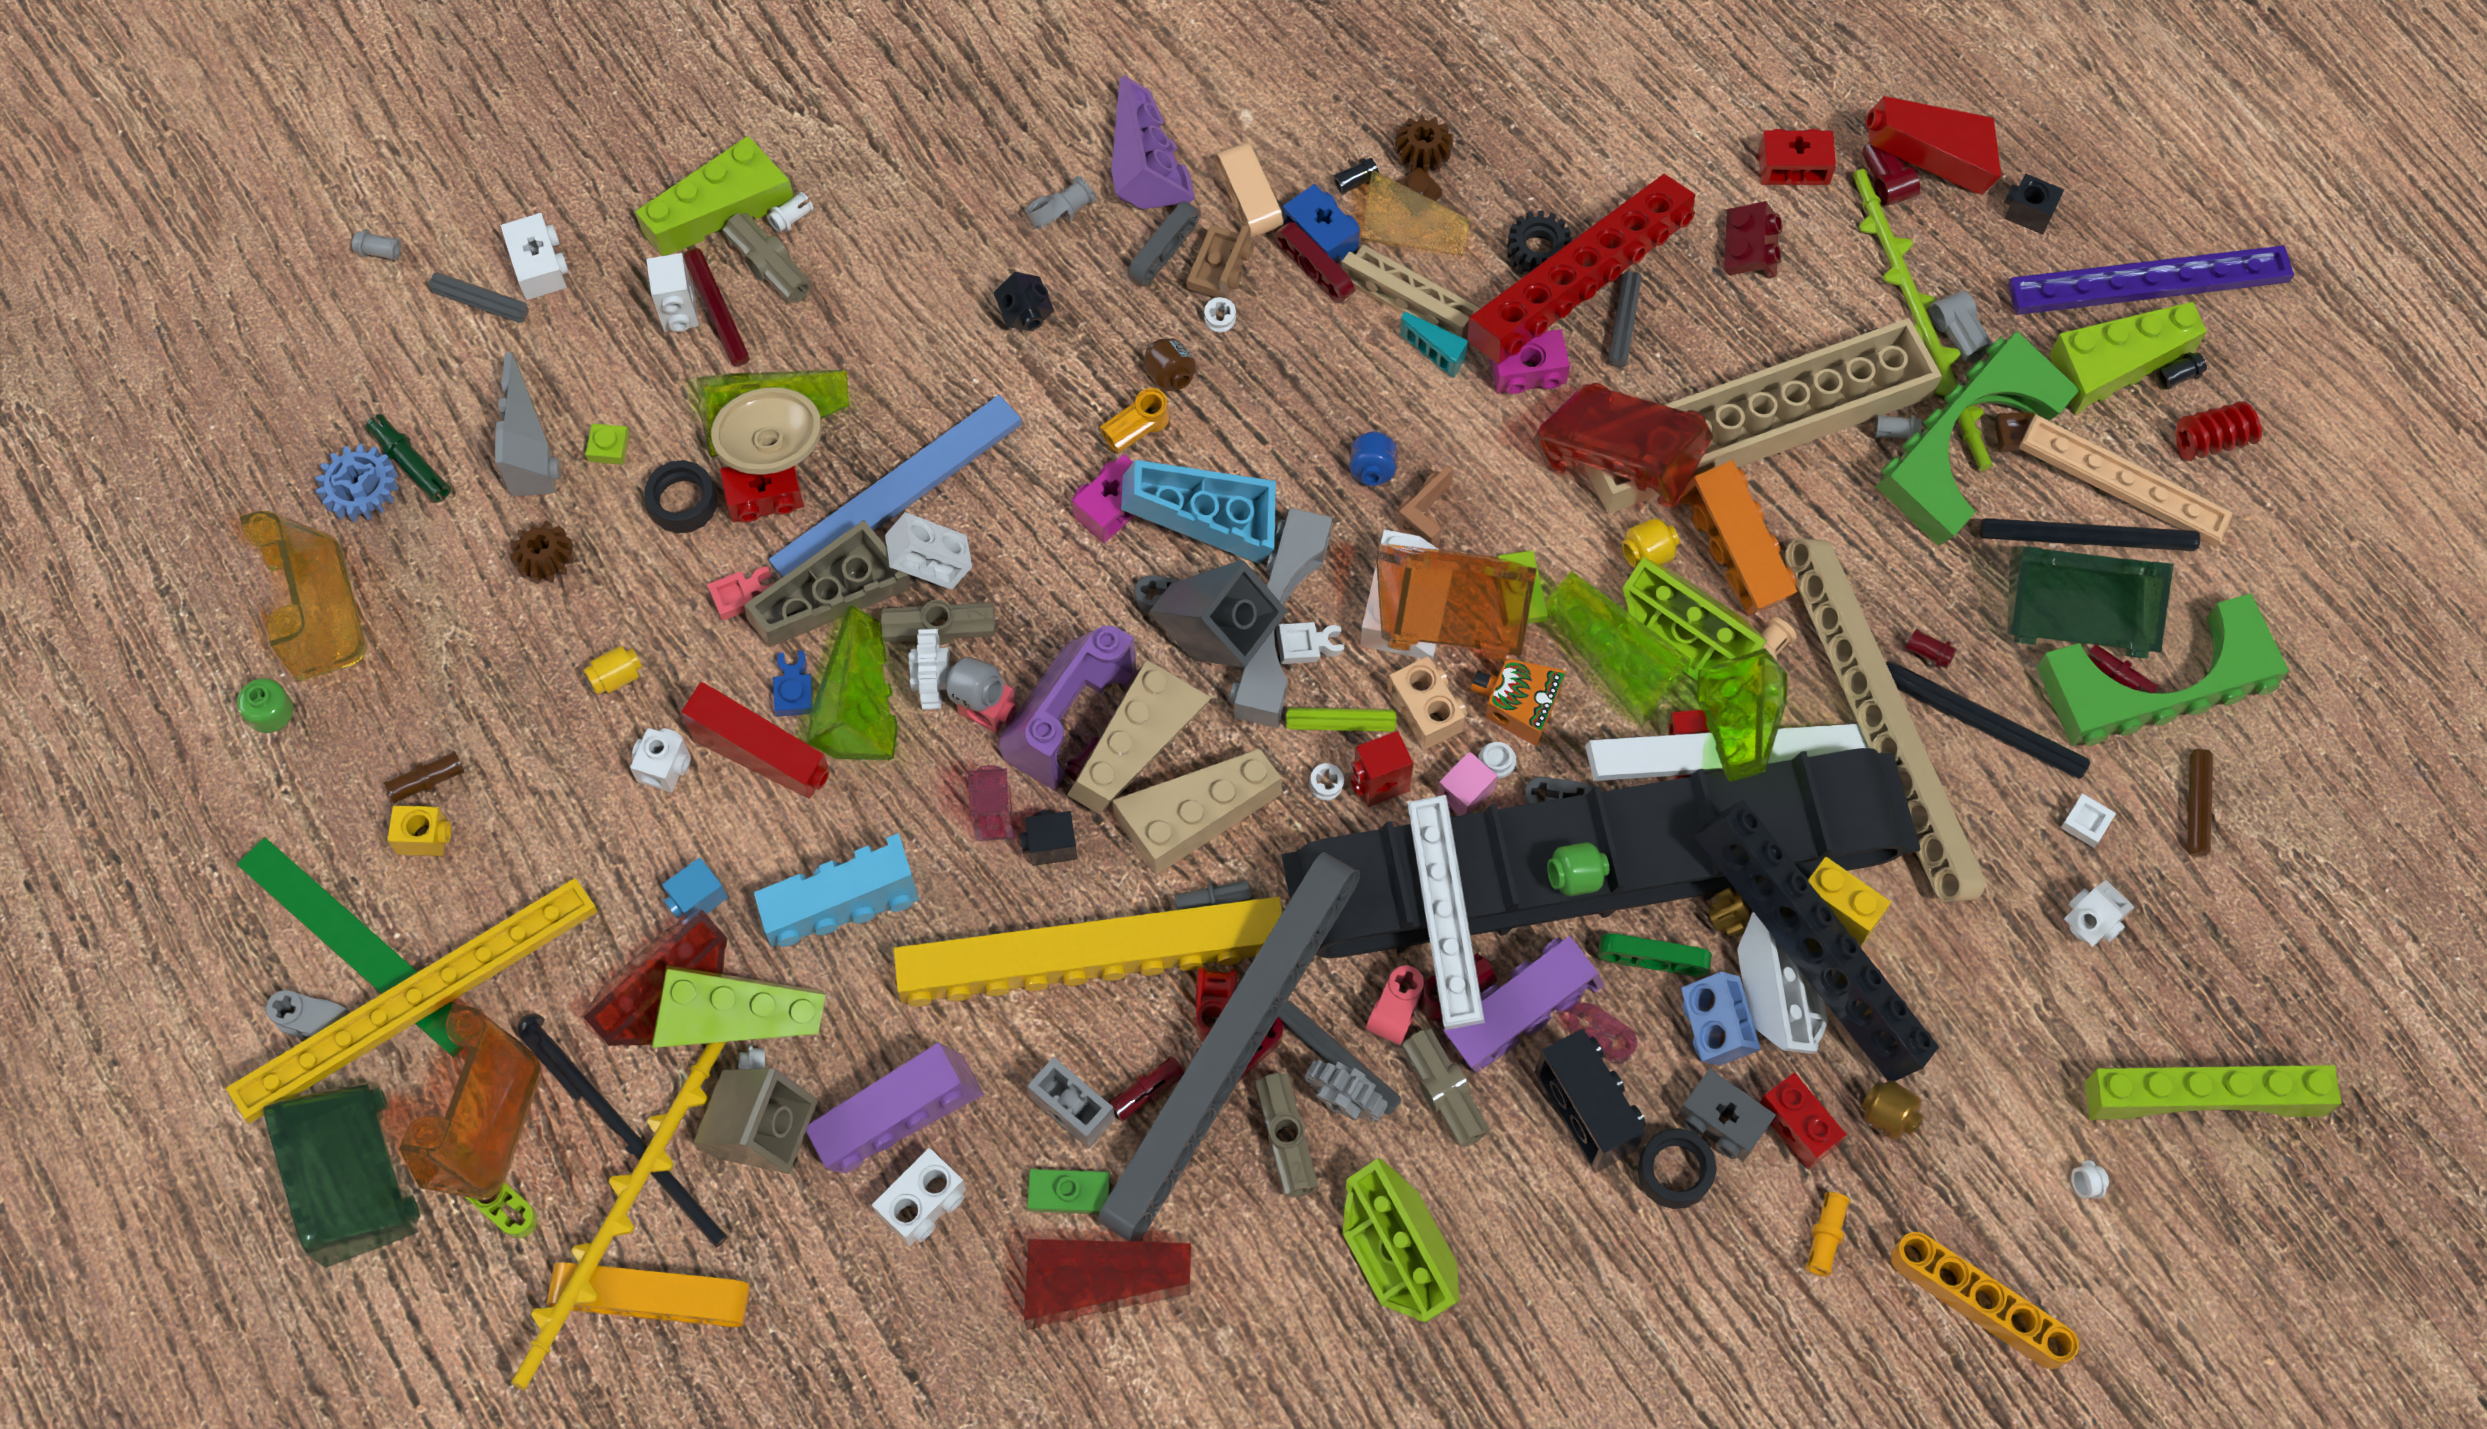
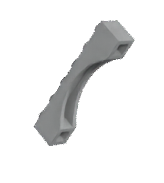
M1290 508L1287 520L1280 519L1275 541H1279L1280 544L1277 552L1272 551L1270 553L1266 573H1270L1271 576L1269 583L1265 585L1282 605L1285 604L1293 590L1308 575L1323 566L1332 534L1333 517ZM1274 629L1245 668L1239 667V670L1243 671L1241 682L1234 681L1229 703L1234 704V718L1278 728L1287 697L1288 680L1278 660L1274 641Z

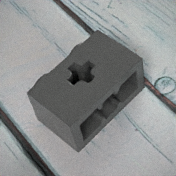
M1709 1068L1683 1104L1678 1116L1683 1119L1682 1123L1688 1130L1695 1132L1699 1136L1704 1134L1716 1142V1148L1723 1155L1730 1159H1736L1737 1157L1744 1162L1770 1126L1776 1114ZM1724 1113L1730 1116V1119L1725 1124L1718 1120Z

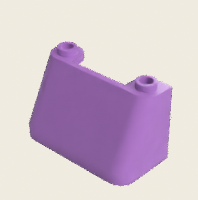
M1102 626L1068 642L999 739V748L1003 759L1010 765L1056 791L1065 778V770L1057 762L1060 745L1064 739L1061 719L1085 685L1102 694L1106 686L1113 683H1121L1123 687L1128 688L1137 674L1134 637L1119 628Z

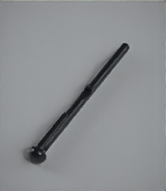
M536 1013L523 1016L517 1024V1033L520 1039L525 1042L576 1101L583 1097L602 1120L628 1144L625 1150L640 1160L648 1146L542 1028L545 1019ZM670 1171L651 1172L656 1181L716 1248L727 1240V1235Z

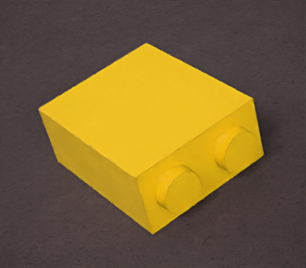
M1828 857L1823 859L1808 879L1812 887L1832 909L1835 916L1862 948L1892 902Z

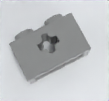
M1055 1057L1027 1085L1030 1099L1088 1149L1115 1120L1113 1106Z

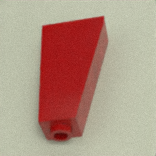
M1883 96L1869 110L1866 116L1865 125L1868 129L1870 145L1972 192L1983 195L2001 177L1993 117Z
M701 681L681 711V715L695 743L808 799L812 797L816 789L820 790L823 788L829 777V767L822 752Z

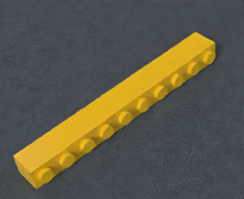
M1280 897L894 947L897 990L902 1004L908 1003L909 1006L919 1007L930 1004L934 999L947 998L949 1001H963L969 999L970 995L986 993L988 996H1001L1009 993V989L1024 987L1027 991H1039L1046 989L1048 984L1062 982L1066 986H1077L1086 983L1087 979L1099 977L1106 981H1115L1124 978L1125 974L1141 972L1142 975L1152 976L1164 972V969L1180 967L1181 970L1189 971L1202 967L1204 963L1218 962L1219 965H1233L1239 963L1242 958L1256 957L1282 915Z

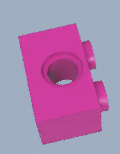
M1562 329L1546 331L1542 336L1535 337L1524 345L1518 354L1508 357L1500 364L1489 358L1497 394L1506 392L1509 394H1519L1527 389L1541 387L1544 389H1554L1562 384H1567L1570 363ZM1529 362L1535 364L1536 366L1528 367L1523 363Z

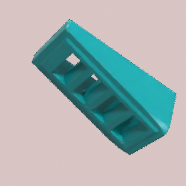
M1403 313L1400 324V336L1446 374L1455 378L1466 359L1468 341L1410 313Z

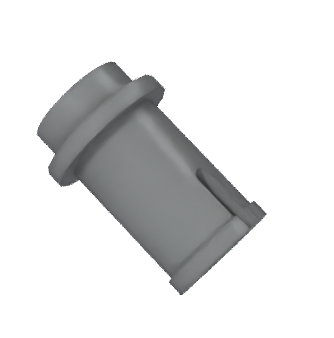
M364 229L362 232L357 231L354 234L352 249L360 257L372 255L396 261L400 255L401 241L399 238L374 235L369 230Z
M1877 414L1875 438L1885 437L1908 440L1916 432L1921 435L1922 419L1915 418V415L1911 414L1909 418Z

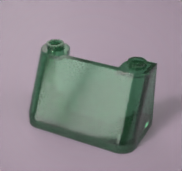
M2012 546L2009 571L2007 634L2014 635L2015 643L2036 645L2037 638L2094 645L2097 643L2102 646L2126 648L2125 656L2148 659L2149 651L2158 653L2162 651L2174 564L2081 554L2030 546Z
M370 1082L283 1099L265 1105L263 1108L266 1125L299 1241L306 1254L324 1268L419 1233L415 1221L421 1217L418 1204L413 1195L406 1197L405 1193L399 1188L380 1120L384 1117L383 1111L388 1109L387 1099L382 1088H376Z

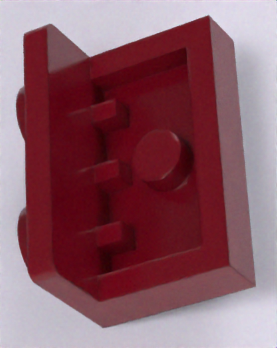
M1767 201L1727 209L1724 269L1729 276L1763 269L1769 278L1777 277V264L1781 262L1778 236L1782 233L1783 225L1780 215L1773 211Z

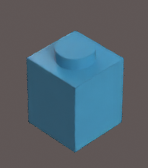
M700 857L662 884L668 895L663 900L665 905L676 919L683 915L690 925L728 899L722 884Z

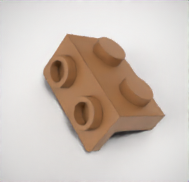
M1210 225L1188 276L1187 289L1215 298L1227 299L1231 289L1236 290L1242 277V269L1240 267L1243 260L1249 261L1253 252L1254 241L1250 240V227L1243 225L1240 233Z

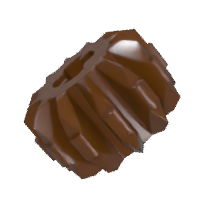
M1421 114L1417 122L1408 117L1405 126H1399L1394 143V151H1396L1395 154L1399 155L1400 165L1409 164L1411 172L1419 167L1426 173L1430 167L1439 171L1442 167V162H1448L1450 159V149L1453 146V138L1451 134H1448L1447 124L1438 125L1436 116L1428 121Z
M546 520L541 528H538L535 523L531 522V530L525 532L518 529L517 535L520 540L510 542V548L513 552L510 555L511 562L514 567L518 568L520 576L524 579L531 577L533 582L539 584L544 577H547L548 581L554 583V574L558 572L566 575L567 569L565 565L574 563V556L571 552L574 545L571 538L567 537L565 530L560 525L553 528L552 524Z

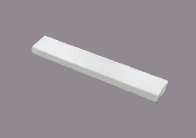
M1446 795L1408 802V809L1444 1027L1448 1030L1485 1023L1448 800Z

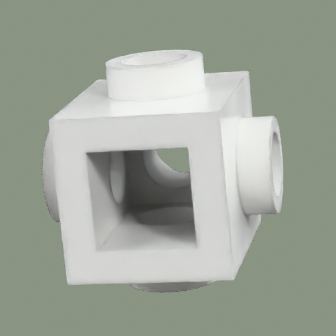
M647 728L643 739H638L632 751L633 762L630 769L637 782L672 793L679 776H683L687 772L691 756L682 736L677 732L662 728L660 731Z
M2105 880L2091 892L2083 889L2068 904L2073 910L2064 920L2070 924L2071 932L2079 940L2088 942L2093 947L2103 938L2110 943L2125 928L2121 921L2135 907Z

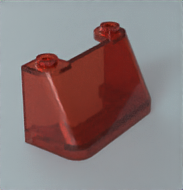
M1592 383L1591 385H1583L1544 421L1537 430L1533 440L1547 469L1564 475L1567 467L1575 470L1579 463L1634 480L1638 490L1645 491L1647 487L1654 489L1659 494L1658 504L1675 509L1713 435L1706 423V418L1697 411L1687 410L1685 412L1609 390L1599 383Z

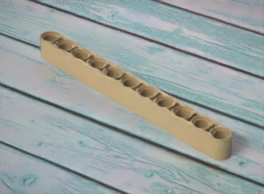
M1797 538L1792 540L1785 550L1786 564L1795 575L1796 586L1869 748L1877 750L1878 753L1893 752L1921 848L1916 853L1934 893L1943 902L1978 899L1985 888L1983 874L1832 545L1826 540Z

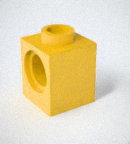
M393 805L387 842L397 855L443 856L444 844L449 843L451 839V823L439 807ZM429 826L425 834L414 836L420 827Z

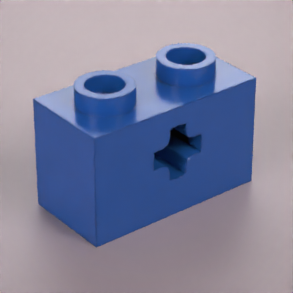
M1313 184L1283 205V224L1285 225L1288 222L1295 223L1335 263L1342 261L1349 251L1353 253L1359 248L1360 228L1356 220L1350 215L1346 216L1337 207V203L1332 195L1328 192H1323L1316 184Z

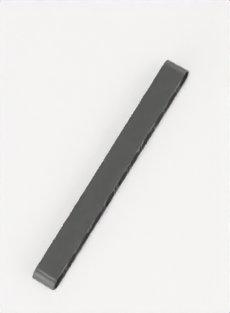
M1327 852L1321 853L1313 862L1104 1203L1098 1219L1101 1225L1131 1244L1137 1243L1147 1232L1353 894L1360 879V871Z

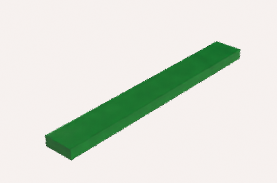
M266 837L237 863L242 871L381 994L417 973L412 966ZM452 1002L415 1023L453 1058L482 1030Z

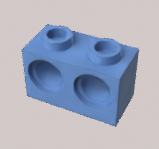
M1718 972L1681 988L1684 998L1682 1004L1683 1011L1691 1023L1694 1033L1693 1046L1695 1052L1701 1058V1062L1721 1066L1761 1050L1740 976ZM1714 994L1715 1003L1713 1007L1710 1009L1709 1002L1712 995ZM1725 1032V1042L1721 1046L1720 1036Z

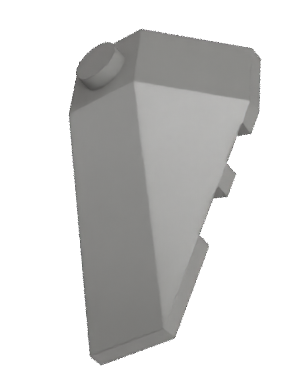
M505 353L501 381L505 398H499L498 407L501 412L502 421L496 422L495 463L512 497L556 493V479H561L560 460L558 457L554 458L513 353Z

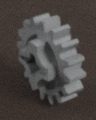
M1314 1060L1304 1076V1080L1310 1083L1309 1086L1318 1090L1316 1097L1322 1100L1327 1105V1108L1337 1114L1347 1116L1353 1121H1356L1358 1117L1361 1119L1365 1117L1370 1122H1378L1387 1108L1388 1102L1382 1099L1383 1096L1374 1091L1376 1085L1370 1082L1364 1073L1356 1068L1345 1066L1338 1061L1333 1065L1329 1062L1326 1064L1322 1060Z

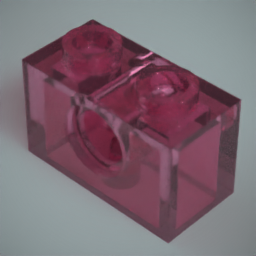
M987 765L979 767L976 771H968L970 817L976 841L1014 839L1013 802L1007 768L1000 769L997 766Z

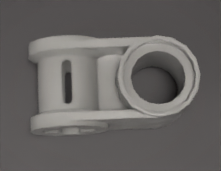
M289 990L276 992L270 997L266 1006L268 1017L276 1024L280 1031L305 1040L350 1013L345 1007L331 1001L315 999ZM295 1008V1011H294L293 1014H292V1013H286V1014L284 1015V1017L282 1016L285 1011H286V1012H291V1011Z

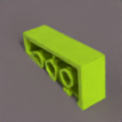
M2189 302L2060 333L2049 357L2052 364L2080 389L2069 402L2074 415L2084 411L2090 404L2096 401L2101 402L2111 397L2115 391L2127 385L2130 387L2140 382L2144 376L2154 371L2157 372L2158 369L2183 359L2184 354L2188 352L2194 353L2207 330L2194 302Z
M667 965L652 1048L819 1034L826 994L821 990Z

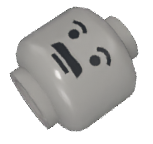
M964 657L948 669L945 676L949 699L958 705L974 711H984L990 706H994L1000 700L1004 684L999 670L992 664L973 657Z

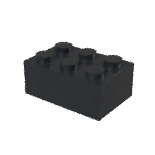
M1582 1028L1542 1049L1534 1073L1593 1172L1597 1173L1636 1152L1646 1132L1643 1128L1646 1126V1122L1639 1108L1636 1105L1630 1106L1623 1095L1625 1087L1619 1075L1614 1070L1610 1072L1603 1062L1604 1052L1597 1039L1593 1036L1589 1038Z

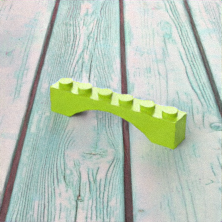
M2335 1065L2097 1068L2084 1081L2089 1120L2133 1119L2164 1113L2198 1110H2245L2271 1113L2284 1117H2323L2341 1105Z

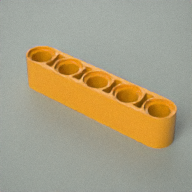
M1921 1232L1908 1233L1892 1249L1891 1263L1894 1269L1901 1275L2040 1366L2047 1369H2058L2077 1355L2079 1340L2069 1327ZM1905 1246L1915 1247L1920 1252V1263L1910 1261L1904 1253ZM1940 1269L1950 1270L1955 1275L1956 1286H1950L1942 1281ZM1976 1292H1983L1990 1297L1992 1301L1991 1309L1982 1308L1977 1303ZM2012 1315H2018L2026 1321L2027 1333L2017 1331L2013 1327ZM2048 1338H2053L2061 1343L2063 1356H2056L2049 1350Z
M554 1263L547 1306L555 1307L579 1264ZM597 1266L589 1279V1282L598 1294L596 1302L575 1304L571 1311L724 1327H743L750 1284L733 1279Z

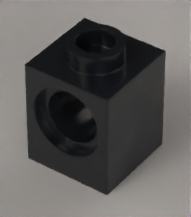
M2025 173L2020 185L2012 184L2004 203L2010 205L2004 219L2043 235L2065 189Z

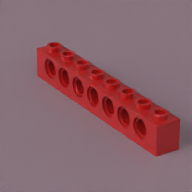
M1665 173L1471 315L1469 317L1468 342L1497 364L1502 363L1510 356L1518 354L1524 345L1535 337L1542 336L1548 327L1560 318L1567 317L1584 300L1591 299L1609 281H1615L1621 272L1633 263H1639L1645 254L1657 245H1663L1669 236L1677 230L1687 227L1695 214L1694 203L1696 194Z

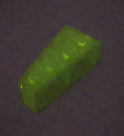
M1573 571L1566 576L1548 598L1547 613L1640 727L1643 728L1688 673L1691 659Z

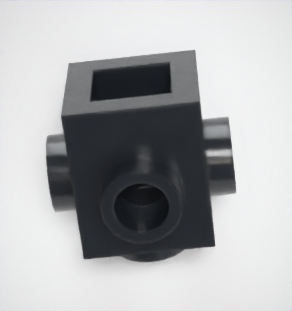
M1014 272L993 292L1007 327L1034 331L1055 311L1049 299L1048 290L1043 285L1039 276Z

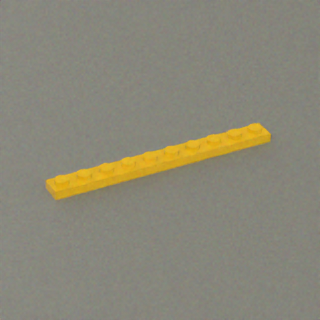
M574 878L225 1089L247 1124H250L598 913L596 906L578 880Z

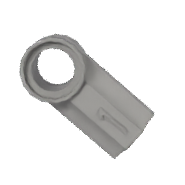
M1962 290L1930 304L1929 314L1933 325L1939 332H1946L1956 349H1959L1964 362L1973 363L1988 354L1986 350L1992 344V341L1978 321L1975 302L1967 291Z

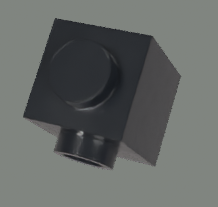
M1042 810L1036 812L1031 817H1025L1027 831L1020 832L1023 854L1030 853L1033 866L1078 859L1071 811L1056 813L1053 810Z

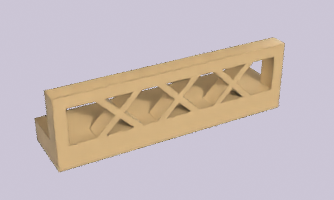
M1364 244L1356 255L1349 251L1342 261V269L1351 278L1356 289L1402 314L1404 312L1410 313L1464 339L1468 336L1469 316L1458 310L1471 316L1481 309ZM1366 258V259L1370 260L1371 262L1377 264L1378 267L1375 266L1374 264H1372V263H1370V262L1364 260V259ZM1398 277H1401L1402 279L1408 281V283H1406L1405 281L1399 279ZM1428 294L1434 295L1435 297L1438 298V300H1437L1436 298H1434V297L1428 295Z

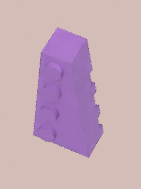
M1571 936L1565 940H1562L1561 937L1553 940L1542 950L1544 954L1532 964L1530 961L1522 963L1510 974L1512 977L1510 981L1502 987L1496 984L1481 995L1485 1023L1448 1030L1444 1029V1032L1475 1073H1478L1520 1043L1517 1036L1524 1032L1526 1036H1530L1546 1027L1552 1018L1550 1014L1555 1010L1558 1013L1562 1011L1568 1012L1579 1004L1578 1000L1583 996L1582 992L1590 988L1593 993H1596L1605 987L1598 971Z

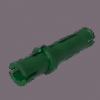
M383 414L376 415L377 420L380 422L379 424L372 417L367 422L365 429L381 444L383 453L389 459H394L430 497L432 502H441L437 495L438 493L445 499L451 492V486L411 446L410 438L404 433H399Z

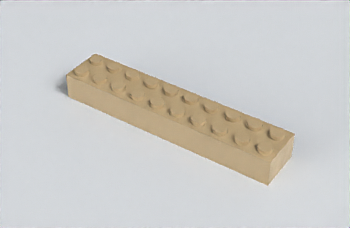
M1907 318L1584 433L1578 456L1607 514L1680 489L1694 476L1731 460L1734 461L1738 468L1877 417V414L1885 415L1932 398L1942 375L1911 319Z

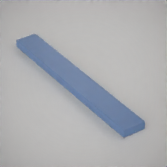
M999 394L769 558L770 565L783 578L862 520H865L871 529L875 531L1022 425L1021 417Z

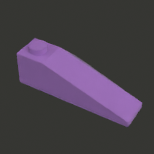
M1124 75L1119 81L1111 169L1116 195L1122 201L1130 202L1141 209L1175 205L1183 201L1191 202L1195 199L1190 174L1186 165H1179L1173 154L1177 150L1174 140L1168 139L1160 127L1165 121L1150 90Z

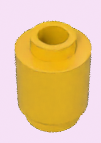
M620 645L590 661L591 665L583 670L596 694L600 695L605 691L607 694H610L640 678L637 670L643 667L632 648L625 651L623 646Z

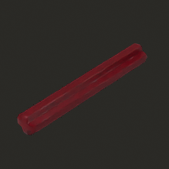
M693 248L684 253L685 262L731 364L734 367L747 364L750 360L747 349L702 250Z

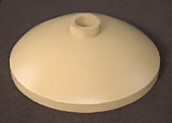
M761 388L744 393L726 404L713 422L711 438L716 454L729 467L744 473L771 474L789 469L803 461L818 444L822 432V424L816 406L801 393L786 388Z

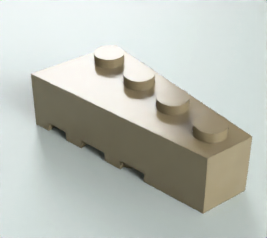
M862 520L744 605L746 617L766 644L772 647L910 590L909 574L890 567L887 547L866 521Z

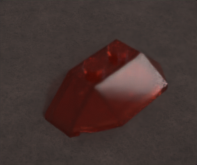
M702 909L696 911L664 930L610 978L583 1013V1019L608 1046L652 1045L666 966L722 974L728 938Z

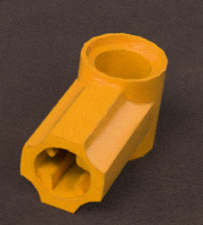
M1147 388L1137 395L1135 403L1099 427L1106 443L1113 451L1120 454L1149 432L1163 430L1169 422L1167 398L1159 389ZM1150 407H1157L1160 409L1158 412L1154 414H1148L1144 412L1146 409Z

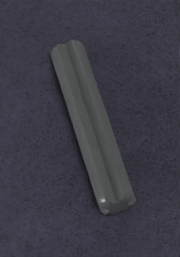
M1626 271L1623 274L1608 358L1611 366L1625 367L1627 365L1642 279L1638 272Z
M439 272L434 273L429 280V287L433 293L516 322H524L529 313V308L525 302Z

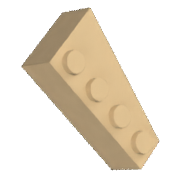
M1146 659L1135 675L1067 796L1101 814L1110 805L1112 800L1202 711L1211 697Z
M1261 749L1114 799L1112 800L1114 817L1153 872L1158 875L1279 797L1282 789V777Z

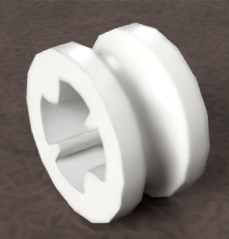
M1218 297L1210 300L1205 306L1204 320L1207 327L1214 332L1220 333L1230 330L1236 321L1235 305L1226 298ZM1216 310H1224V320H1216Z
M1324 763L1314 768L1309 780L1311 793L1320 800L1335 799L1340 794L1344 785L1342 771L1337 766L1329 763ZM1322 775H1328L1329 780H1336L1337 784L1333 783L1331 789L1328 790L1325 789L1324 784H1317V781H1321Z

